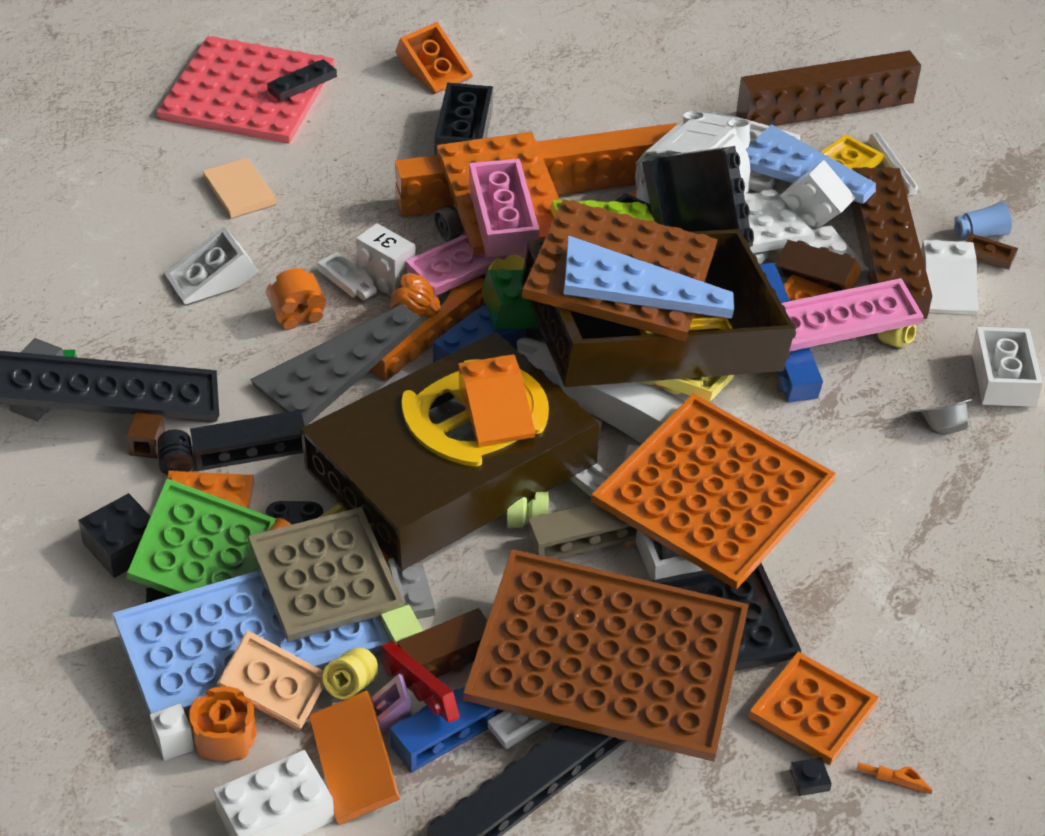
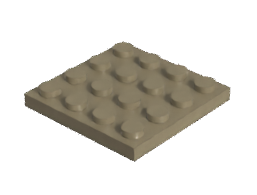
M362 507L248 536V545L287 642L378 617L383 613L404 607L403 599Z

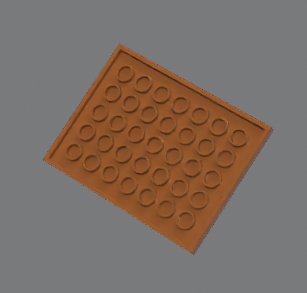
M511 549L463 693V700L714 762L749 604Z

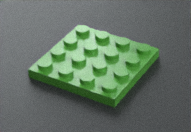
M167 478L125 579L169 595H176L258 571L248 545V536L268 531L276 518Z

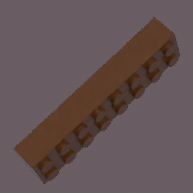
M907 50L743 76L740 79L736 116L767 126L771 124L777 126L911 104L915 100L922 65L913 53Z
M852 168L853 171L876 183L875 192L864 204L856 201L851 202L863 261L869 269L867 275L868 283L871 285L902 278L923 314V319H927L933 295L900 168Z

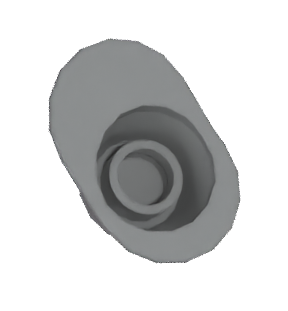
M972 399L946 407L917 409L907 412L922 411L932 430L939 434L948 435L966 430L969 427L966 402L972 401Z

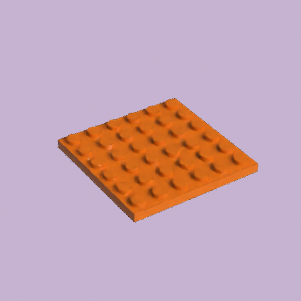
M693 393L591 494V502L737 590L835 481L836 473Z

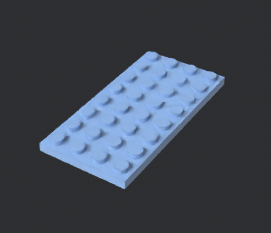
M259 570L113 613L115 626L149 715L180 703L184 713L189 712L193 701L198 696L200 700L206 695L207 690L216 687L217 682L247 630L321 670L325 669L331 661L340 657L349 649L361 647L374 654L382 651L381 646L390 642L379 617L287 642Z

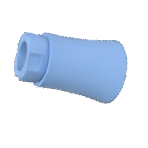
M1003 201L976 211L966 212L954 218V230L959 239L968 238L970 233L981 237L1009 235L1012 229L1010 211Z

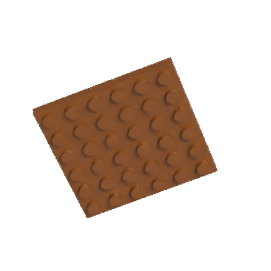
M563 199L523 287L522 298L686 341L694 313L563 294L568 236L705 282L718 239L711 238L705 234L684 231L678 227L672 228L654 221L634 218L628 214L607 211L601 207L580 204L574 200Z

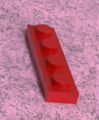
M393 641L381 646L384 655L382 665L389 676L403 675L406 687L413 692L419 702L423 701L426 703L434 715L439 714L448 723L460 718L454 693L450 688Z

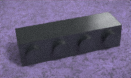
M301 410L190 428L197 472L303 453L301 428L305 424Z

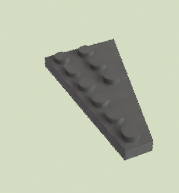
M401 304L250 380L254 387L283 411L301 410L306 426L422 324L421 318Z

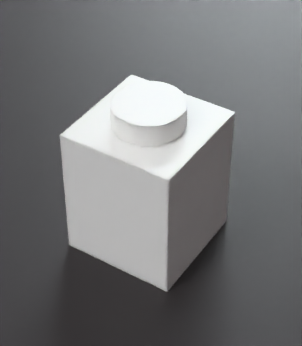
M181 703L150 714L153 736L164 761L195 750L191 726Z

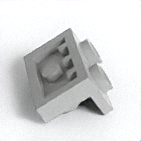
M394 558L388 559L389 570L403 599L404 606L410 605L417 619L435 616V606L423 563L411 565L401 570L399 567L396 568Z

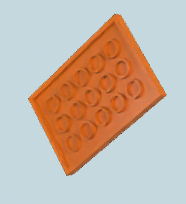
M533 132L437 145V154L473 255L485 253L468 186L469 163L520 159L539 226V240L546 238L548 229H550L554 220L550 210L552 200L560 199Z

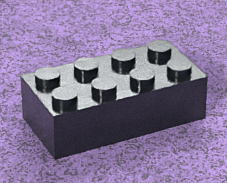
M447 82L434 136V155H438L437 145L487 138L493 110V86Z

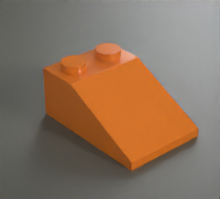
M438 22L405 35L398 42L395 52L405 68L434 94L445 90L447 82L461 83L473 76Z
M514 354L458 363L459 390L478 447L535 437V429L522 374Z

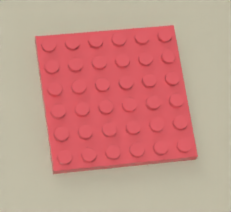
M207 36L157 110V119L290 144L324 83L281 102L267 91V83L322 59L334 67V58L308 54L302 51L285 50L279 47L274 48L261 44H251L239 40L223 39L217 36Z

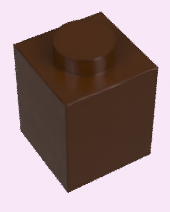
M135 413L126 436L130 456L157 459V440L165 432L162 415Z

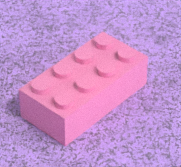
M520 159L469 163L468 186L486 257L526 253L528 240H539V226Z

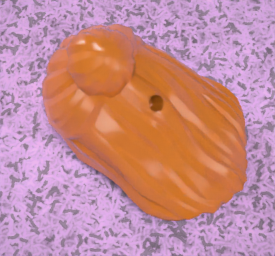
M414 273L403 275L401 287L396 289L391 295L392 300L389 310L403 304L419 317L423 315L432 317L441 310L438 297L434 296L431 284L421 275Z

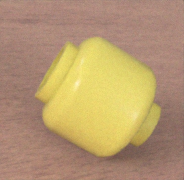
M916 325L879 332L877 336L883 344L903 348L914 340Z

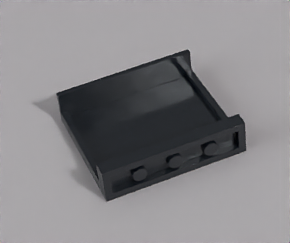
M735 145L655 156L643 161L642 165L654 221L672 228L678 227L688 232L739 229L743 237L748 241L749 247H752L754 232L749 224L750 209L745 202V182L741 178L739 169L741 160L736 152Z

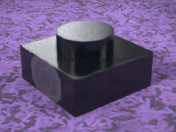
M822 757L791 762L789 770L799 796L830 791L832 783Z

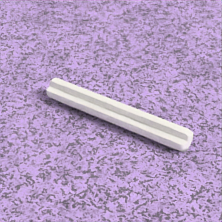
M871 133L868 140L869 144L873 149L884 154L882 162L886 167L900 168L907 196L915 195L918 189L916 183L880 133Z

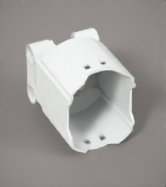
M700 111L684 113L683 124L676 125L635 163L636 198L650 204L642 165L643 161L655 156L734 145L736 152L740 156L741 163L739 169L741 178L745 182L744 193H747L749 191L750 162L745 149L749 147L750 122L746 119Z

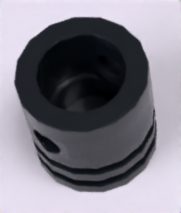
M178 429L163 432L157 440L161 472L167 476L169 471L190 472L193 467L191 438L188 433Z

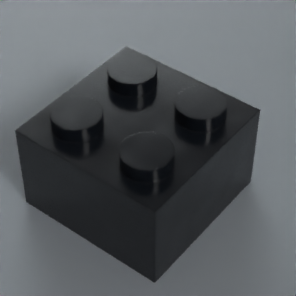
M128 493L78 520L82 542L110 575L115 578L129 570L151 516Z

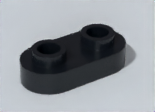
M276 501L271 503L266 509L267 516L276 519L282 518L291 525L316 519L324 514L323 507L312 501Z

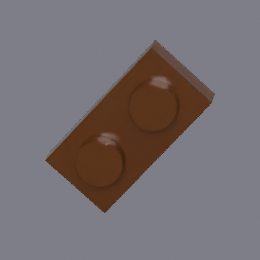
M970 233L966 242L974 243L976 260L1008 270L1018 251L1016 247Z

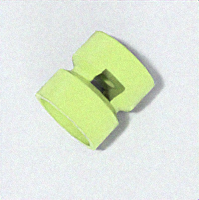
M536 492L535 497L527 502V498L523 497L510 506L507 515V528H524L526 524H529V518L548 514L549 492Z

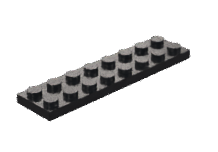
M0 351V404L133 415L135 413H145L170 418L217 421L220 415L217 370Z

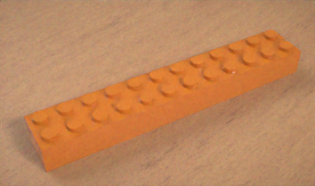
M670 123L536 142L557 194L563 195L635 185V163L677 124ZM438 155L395 160V193L401 217L434 213L436 210L446 206L452 208L455 202Z

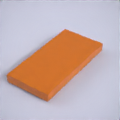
M364 691L309 715L327 788L333 798L335 819L339 825L400 800L372 698L368 691Z

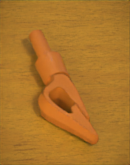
M860 762L857 764L856 770L875 775L878 780L892 782L907 789L932 794V788L909 766H905L900 770H892L881 765L877 768Z

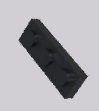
M322 59L268 82L267 91L281 102L336 78L337 69Z

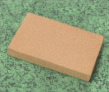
M248 158L203 170L204 179L231 218L276 205V197Z
M247 630L217 682L216 687L228 686L240 689L244 692L245 697L251 699L253 707L300 731L324 687L323 670Z

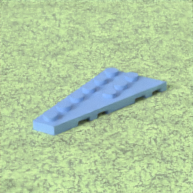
M772 124L745 149L749 157L750 171L793 183L825 160L856 197L853 201L864 204L875 192L876 183Z
M568 236L563 294L732 318L734 311L733 292Z

